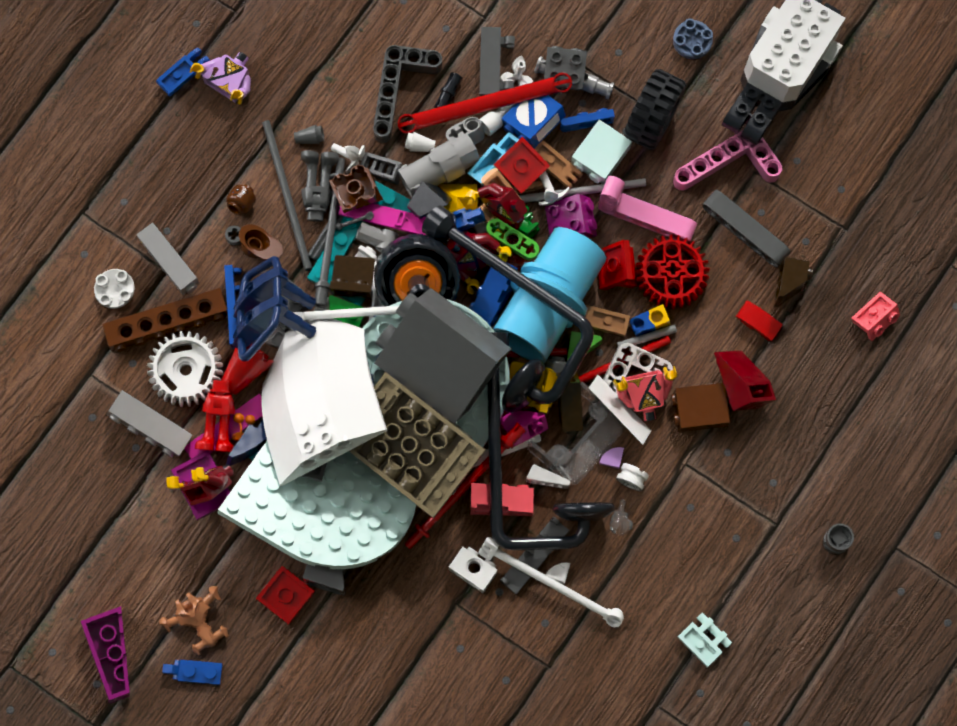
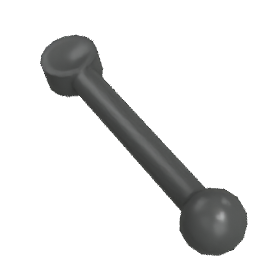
M369 211L366 215L342 224L336 223L335 229L340 231L343 227L359 221L371 220L374 218V213Z

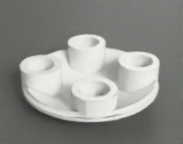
M110 269L98 275L94 286V293L99 303L112 309L125 306L132 299L135 290L132 277L126 271L120 269Z

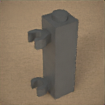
M481 27L479 96L514 87V81L500 82L501 47L514 49L515 36L501 37V27Z

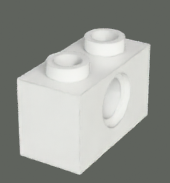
M462 547L450 564L449 571L484 593L497 574L496 565L488 559L484 561L479 558V553L474 549ZM473 563L478 564L480 571L471 573L468 570L469 565Z

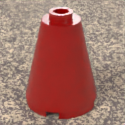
M252 343L248 347H246V351L250 348ZM235 348L221 381H229L231 395L232 393L237 395L267 370L274 361L272 359L268 360L269 356L259 349L249 361L243 362L239 359L238 348Z

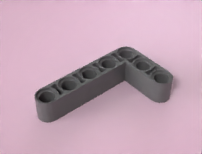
M392 45L386 49L373 126L374 138L377 142L386 143L392 137L402 70L426 74L439 73L442 70V55L438 51ZM391 55L399 56L396 60H392L389 57ZM412 57H416L419 59L417 62L409 61V59ZM437 60L439 63L436 65L429 64V61ZM389 73L396 74V77L388 78L387 75ZM387 91L393 93L391 97H386L383 94ZM383 110L391 112L387 116L380 114ZM386 129L388 132L381 135L378 133V130Z

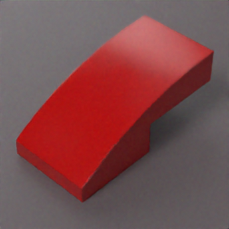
M748 300L735 316L749 329L756 330L768 341L774 339L783 325L766 311Z

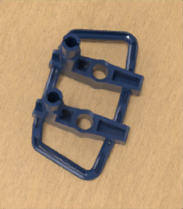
M272 256L249 270L243 276L240 283L239 297L233 308V317L237 321L232 346L238 348L239 359L243 362L249 361L277 329L279 323L293 331L300 332L309 339L316 333L315 326L310 325L300 316L288 310V300L284 297L293 302H298L308 310L315 306L316 299L288 281V271L281 267L277 256ZM273 266V269L261 274L253 281H250L253 277L257 276L261 272ZM251 343H253V344L250 346V348L246 351V347H248Z

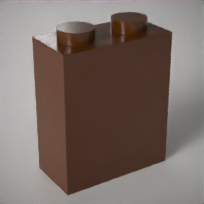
M723 383L675 388L674 394H671L672 407H676V414L673 416L675 427L678 426L679 432L728 427L730 418Z

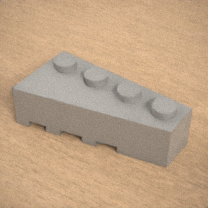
M123 390L106 414L114 422L128 427L127 430L133 434H140L145 437V441L152 446H160L163 448L162 452L172 458L174 455L178 457L192 437L191 433Z

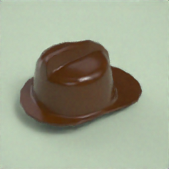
M248 224L240 229L239 240L241 242V249L248 257L267 260L272 256L279 258L282 255L283 248L281 243L261 227Z

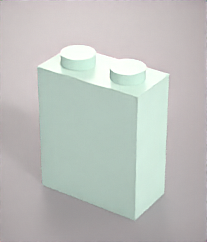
M598 120L573 154L571 163L581 172L583 171L588 174L589 178L595 183L605 184L608 176H611L630 150L632 141L601 120Z

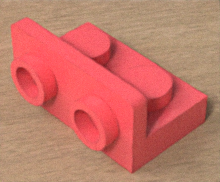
M879 292L851 319L854 324L867 333L868 339L873 341L876 337L881 336L888 326L898 320L900 312L898 304L882 292Z

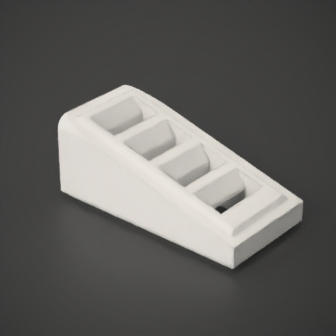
M535 464L532 465L526 478L528 483L568 489L571 483L570 480Z

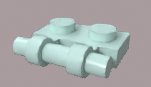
M701 613L697 619L702 625L698 628L692 622L677 638L708 667L722 653L717 645L721 642L727 648L732 642L726 637L727 634L724 631L721 632L713 624L714 621L710 617L707 618ZM706 629L716 637L713 641L703 633Z

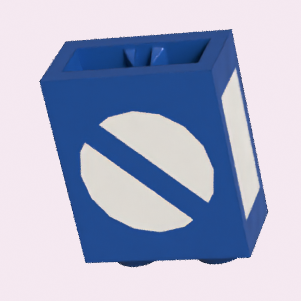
M546 95L516 103L501 119L504 124L503 128L507 133L510 132L518 137V139L523 137L535 149L566 115L563 106Z

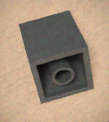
M307 564L303 575V581L306 585L345 597L344 569H330V567Z

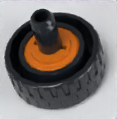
M409 234L390 242L382 250L381 255L378 256L374 268L375 289L384 307L403 301L409 293L420 297L430 288L445 299L454 301L460 287V274L455 257L446 245L429 235Z

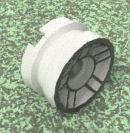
M623 463L621 467L622 472L618 473L616 480L628 488L642 491L643 483L647 481L649 475L645 471L641 472L638 467Z

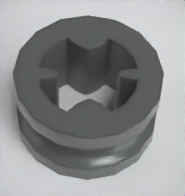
M230 226L225 231V238L230 245L236 246L241 244L239 236L236 237V240H232L231 236L229 237V235L233 234V231H236L237 235H239L241 228L238 226Z

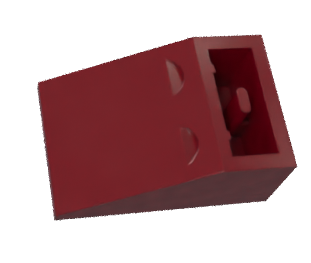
M741 350L714 353L716 364L719 367L733 411L758 409L776 400L770 380Z

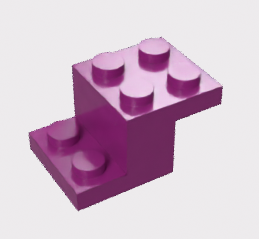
M207 450L171 469L174 476H179V483H182V481L190 482L192 480L191 470H196L197 467H203L205 472L217 466ZM227 487L212 500L192 506L187 500L196 520L198 521L217 511L230 494V491Z

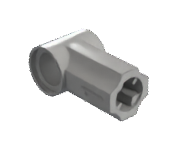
M362 222L357 230L355 239L374 246L377 251L382 252L390 242L398 238V234L394 231L378 229Z

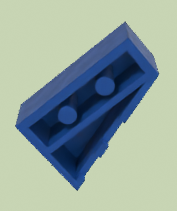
M491 267L483 285L477 291L475 302L470 304L469 309L481 316L490 326H494L513 291L510 285L511 281Z

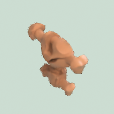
M217 586L209 587L210 593L205 598H197L191 593H187L188 600L183 603L179 599L175 601L177 608L176 616L170 619L162 617L159 622L169 633L171 632V627L178 624L180 626L196 628L198 631L197 636L202 641L192 644V651L198 656L201 655L200 651L206 647H214L220 638L224 636L226 638L229 637L226 627L221 625L220 629L213 633L212 627L205 623L208 610L210 609L209 604L215 599L221 600Z

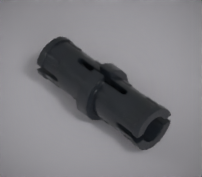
M451 72L447 83L440 90L441 94L434 108L449 105L452 98L456 96L455 92L462 80L459 74Z

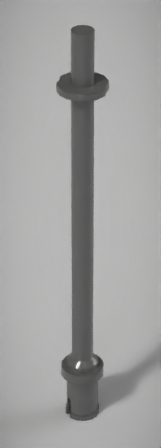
M339 158L335 173L330 174V180L338 174H343L344 158ZM334 191L331 198L320 280L314 286L316 289L315 307L317 308L327 307V297L330 291L328 275L339 206Z

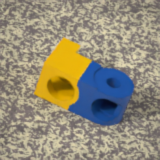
M663 304L629 320L635 336L670 325V320Z

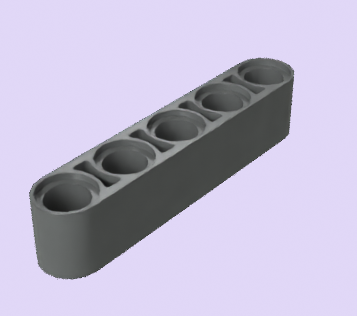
M714 190L702 204L703 209L772 266L777 268L784 261L785 257L791 253L790 249L719 190Z

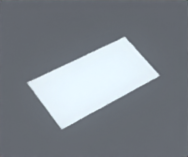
M597 375L589 389L643 445L651 430L630 408H627L622 403L618 395Z

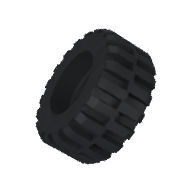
M662 69L654 70L628 119L624 130L625 137L649 150L655 149L680 104L687 86L685 81Z

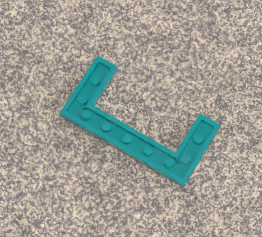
M375 181L383 200L374 204L412 213L407 208L410 199ZM343 217L340 223L342 224L353 219ZM364 221L345 226L340 231L335 230L328 275L329 284L333 277L335 256H345L356 238L360 224L362 222L365 223ZM324 250L307 277L313 283L320 280ZM338 296L359 306H362L366 299Z

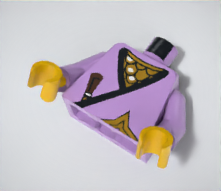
M239 52L235 59L228 55H223L203 64L194 63L190 69V73L197 72L195 75L197 79L201 77V74H204L203 80L205 84L234 103L238 100L240 105L242 99L250 93L251 78L248 69L244 67L249 58L242 52Z

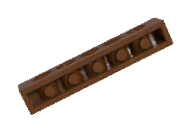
M217 288L102 324L110 350L112 352H122L129 346H141L151 339H164L167 337V334H180V331L183 333L187 328L193 326L194 328L202 327L209 321H222L228 316V311L221 288ZM204 306L211 307L208 313L200 312ZM184 312L191 313L188 319H182L181 315ZM165 318L172 319L169 325H162V320ZM145 324L152 325L149 331H142V327ZM131 330L132 334L130 337H122L124 331Z

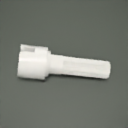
M515 104L501 107L497 111H489L480 118L484 133L491 136L503 126L501 118Z

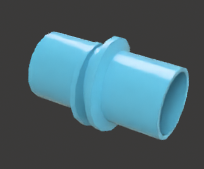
M558 227L554 228L535 261L524 263L520 272L585 317L588 308L582 300L605 264L607 257L603 250L589 238L571 229ZM511 281L510 285L514 295L493 330L495 332H508L511 351L529 361L539 359L545 363L564 330L572 327L573 323Z

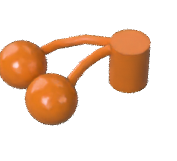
M236 413L233 416V420L240 426V432L232 434L234 441H238L243 435L241 423L244 421V416L241 413ZM247 415L245 422L253 425L256 422L255 417Z

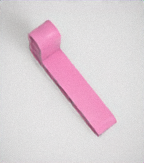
M742 130L679 168L675 173L673 184L678 190H686L745 154L766 182L772 183L778 180L782 171V165L763 137L755 145L741 137ZM735 146L738 151L732 152L728 147ZM762 152L766 157L760 158L756 153ZM712 156L720 157L721 161L715 162ZM702 166L705 171L698 172L695 167ZM773 168L777 173L770 174L767 169ZM685 176L688 181L681 182L678 177Z
M608 176L600 195L599 210L667 237L672 234L675 240L678 235H680V241H684L687 237V243L691 242L697 227V223L694 220L624 194L625 182L620 178Z

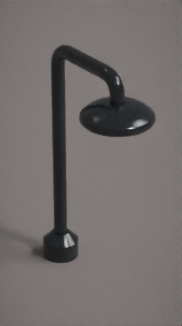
M441 205L436 206L430 211L423 222L422 232L433 237L435 240H453L580 329V341L550 391H541L545 379L544 362L539 359L530 360L516 372L507 385L502 397V408L505 412L513 413L525 408L532 401L540 404H551L557 401L563 395L591 347L594 339L591 323L582 314L458 230L455 214Z
M490 332L509 346L508 332ZM498 368L487 384L490 529L492 538L497 545L508 550L571 549L578 547L585 542L589 535L590 521L601 520L609 516L615 510L613 503L555 504L552 510L557 516L568 521H578L577 531L572 536L511 538L506 536L503 531L500 376Z

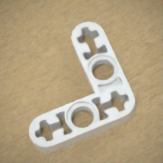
M622 343L618 346L603 380L608 386L612 381L608 380L609 376L621 382L622 376L626 377L631 365L643 371L651 372L650 369L653 367L655 359L658 360L655 364L659 366L666 364L668 372L673 370V366L667 360L631 343ZM627 347H630L629 351L632 353L630 356L627 355L624 359V361H628L627 365L623 362L616 361L617 358H623L624 353L621 352L622 348L626 349ZM642 355L649 356L650 363L648 366L644 367L640 364L639 359ZM615 365L623 367V374L617 377L613 374L612 369ZM613 383L612 388L614 389V392L617 394L616 387Z

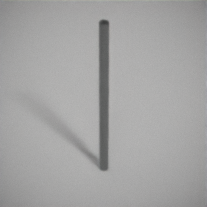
M267 120L262 122L303 267L305 271L312 269V265L271 123Z

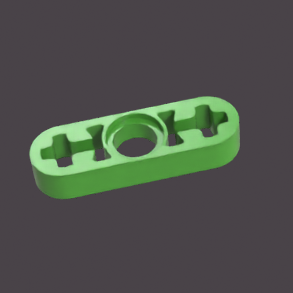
M491 219L487 223L486 232L501 243V245L510 247L512 252L525 260L531 261L537 258L539 245L534 240L500 219ZM496 225H499V230L503 233L505 230H507V232L504 234V238H501L502 233H500L499 231H495V233H493L491 226L495 227ZM509 235H516L519 241L512 245L507 242V237ZM522 240L525 241L523 246L527 248H530L531 246L534 247L533 251L535 253L530 252L529 254H526V248H524L523 246H521V249L519 250L518 248L520 247Z

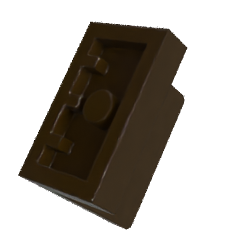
M336 255L332 281H330L331 295L371 299L375 259Z

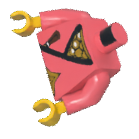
M675 366L669 372L667 367H664V376L661 371L656 370L629 377L622 376L619 383L613 380L618 398L627 408H632L635 412L642 411L644 421L656 419L654 408L664 406V401L668 398L673 380L677 377Z

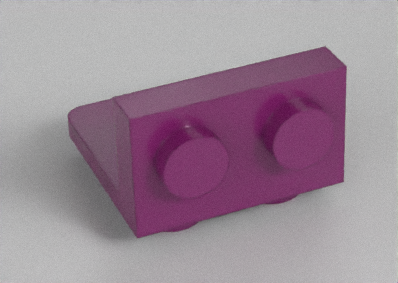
M576 194L555 201L551 205H546L545 211L549 235H551L554 228L563 227L576 231L588 238L596 237L597 222L594 219V204L591 198L582 194Z

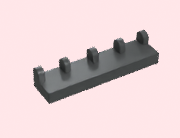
M553 516L537 537L566 536L569 530ZM554 549L525 550L518 560L537 570ZM512 566L500 579V582L516 595L531 576Z

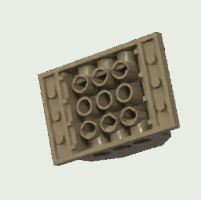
M385 372L374 386L387 431L349 452L431 517L435 518L485 453L486 449L475 442L459 425L453 424L406 386Z

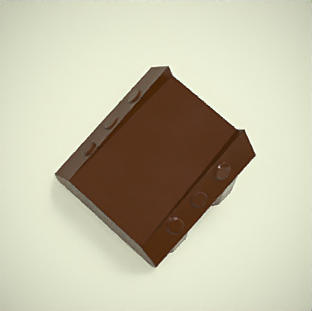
M358 164L352 167L349 174H338L329 180L344 213L383 200L369 168H365L363 165Z

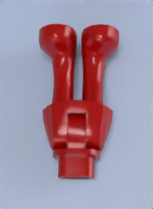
M213 380V387L207 394L202 411L206 413L204 435L201 440L196 442L195 449L214 451L216 416H220L219 435L215 451L231 452L234 445L229 441L230 416L235 414L233 397L231 391H229V381Z

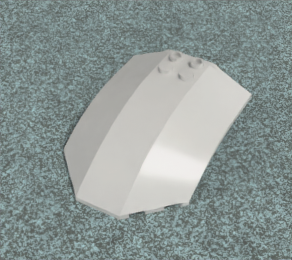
M330 318L305 321L316 327V333L311 339L291 329L285 333L273 360L274 362L262 385L264 428L280 486L297 479L387 431L368 366L364 337L365 329Z

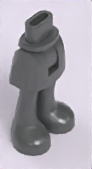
M310 150L302 151L301 160L307 165L306 187L301 189L303 204L306 208L305 211L308 212L307 220L322 222L324 213H326V209H328L333 192L329 189V177L332 167L339 160V154L334 152L321 153L320 186H316L319 153Z

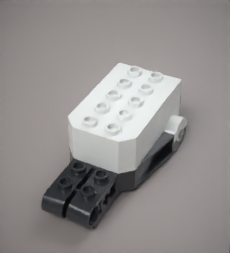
M785 0L780 9L774 6L759 29L740 81L743 90L724 118L722 126L738 134L743 125L746 124L741 137L757 145L778 112L793 109L827 74L843 47L842 44L835 41L845 20V17L840 15L842 11L828 3L822 5L823 0ZM756 106H758V108L756 109V111H755L754 114L752 115L751 113L753 112L754 108H755Z

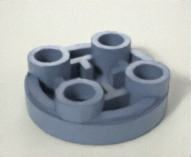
M687 19L676 28L673 36L675 50L687 59H699L705 56L711 49L713 42L712 30L706 24L694 19Z

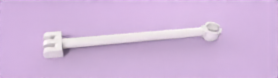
M399 306L293 313L300 316L303 320L397 314L396 310Z
M487 537L480 548L479 554L488 560H491L493 556L499 558L603 616V619L611 627H619L622 624L624 616L620 609H606L498 549L499 545H497L493 538Z

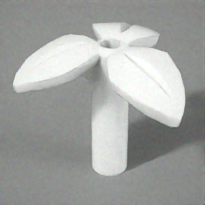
M522 56L516 58L512 64L514 74L505 72L500 77L501 82H515V80H518L519 86L533 82L531 77L522 75L526 70L525 60Z
M335 143L331 146V151L351 160V164L345 171V174H349L352 167L358 165L359 160H363L365 155L364 145L361 146L360 151L355 146H345L344 148Z
M545 171L539 176L545 188V201H539L538 204L542 206L551 205L555 201L563 199L570 188L568 187L561 193H556Z

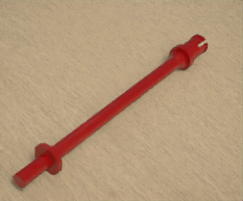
M518 422L505 436H501V454L506 449H513L514 443L527 432ZM489 456L458 487L454 495H451L435 518L430 516L422 526L419 524L415 525L418 530L405 543L409 549L423 536L426 538L430 537L429 529L471 487V483H474L489 468Z

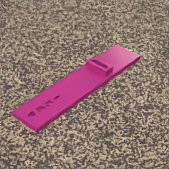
M374 203L346 213L343 212L340 206L338 212L340 216L356 219L371 211L374 213V218L362 221L412 234L426 235L422 232V225L426 217L419 219L410 212Z
M260 394L235 410V414L241 413L244 416V421L241 423L242 431L249 426L245 422L247 415H253L255 421L263 417L262 397ZM234 415L230 416L229 440L232 439L233 433L240 432L239 424L233 420ZM220 422L215 424L214 451L218 440ZM204 433L185 446L184 449L191 459L207 451L195 449L196 442L203 438Z

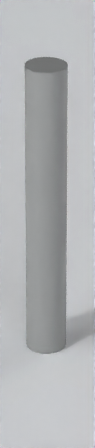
M675 325L617 342V347L622 343L638 345L676 333L677 329Z

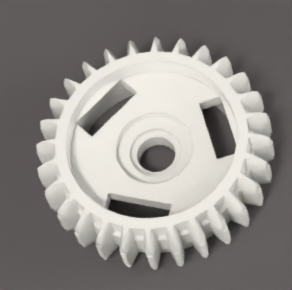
M180 331L179 338L172 333V340L165 337V344L158 342L159 350L153 348L156 356L150 355L149 358L153 363H147V366L153 370L147 371L148 376H153L149 379V382L151 384L156 383L152 388L154 391L159 390L157 392L159 397L164 395L165 402L171 398L172 405L179 401L180 407H183L184 401H186L188 406L191 407V401L193 400L197 405H199V398L205 401V394H208L213 387V380L221 381L217 375H223V371L218 369L223 367V363L217 362L222 357L220 354L215 355L218 352L216 347L211 349L213 347L212 341L206 344L207 338L205 336L199 340L200 336L198 333L192 338L190 331H188L187 337H184L182 331ZM192 346L191 350L172 353V349L176 347ZM189 365L192 368L191 373L186 376L180 373L182 366ZM209 366L211 371L207 382L201 385L199 383L205 367ZM166 374L177 386V389L171 391L160 377Z

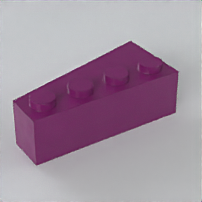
M120 606L81 621L82 629L110 704L130 697Z

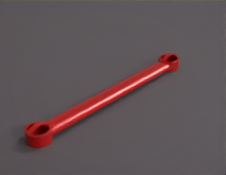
M558 73L551 78L412 115L403 114L398 119V128L403 133H413L421 128L557 92L566 93L572 87V79L566 73ZM560 76H567L569 78L555 82V79ZM570 83L566 90H558L556 88L558 85ZM405 117H411L414 119L401 123V120H403V118ZM415 124V127L411 131H405L401 128L407 125Z

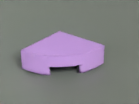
M617 447L608 450L601 457L599 464L619 469L624 448Z

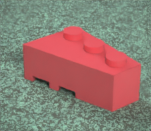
M471 483L470 515H490L489 484ZM502 484L503 516H533L534 488H529V485H517L515 487Z

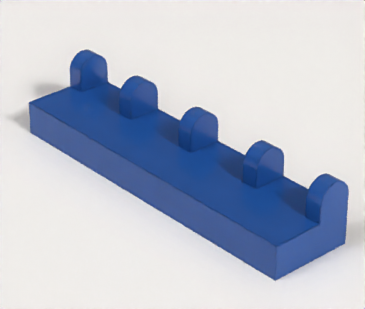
M224 265L229 340L231 349H235L236 347L232 345L237 319L233 317V308L236 303V292L240 291V285L235 286V274H241L242 268Z

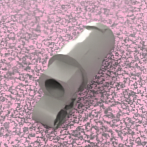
M470 117L452 126L446 132L447 142L430 150V154L408 166L405 164L398 169L400 179L411 198L422 182L436 186L445 182L449 183L466 174L465 170L476 164L480 157L475 144L481 142L485 136L480 119Z

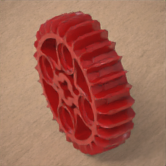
M670 234L669 239L666 240L663 235L661 242L655 238L653 241L654 246L648 243V250L642 249L641 253L643 255H638L637 258L640 262H637L635 265L639 269L635 271L636 276H640L636 279V282L642 283L639 286V290L646 289L644 297L649 294L651 295L650 302L657 299V306L664 302V308H667L670 303L672 309H675L676 303H679L680 308H682L684 301L690 305L691 298L696 301L698 299L697 294H703L701 288L705 289L707 287V283L704 281L709 280V276L706 274L709 273L710 268L705 267L709 263L708 260L702 261L705 253L699 254L701 247L693 248L695 241L689 245L687 244V237L684 241H680V235H678L676 240H673L672 234ZM673 249L676 255H668L666 250ZM662 250V261H649L656 252ZM681 250L688 253L694 260H682ZM695 268L697 270V274L692 275L688 272L687 269ZM654 269L657 275L651 276L647 273V270ZM669 269H673V272H675V275H672V274H671V271H669ZM695 282L694 286L683 294V283ZM663 283V294L654 289L651 284ZM676 288L678 290V294L672 295L669 293L668 289Z

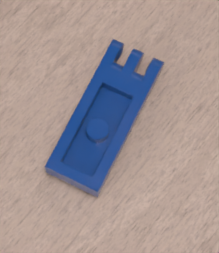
M602 108L594 113L581 112L576 116L563 118L560 130L562 132H569L594 127L598 120L605 124H611L614 122L613 109Z

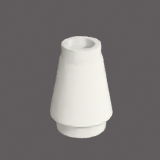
M415 132L413 134L408 133L405 148L409 149V151L430 152V150L434 149V140Z

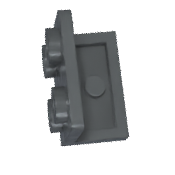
M559 46L547 47L544 79L554 77L558 73H566L572 79L571 89L582 90L587 51L578 48L563 49ZM560 76L555 79V82L569 78L567 76ZM570 83L558 85L556 88L567 89Z

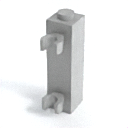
M153 222L136 234L142 245L182 295L189 294L197 288L199 284L197 277Z

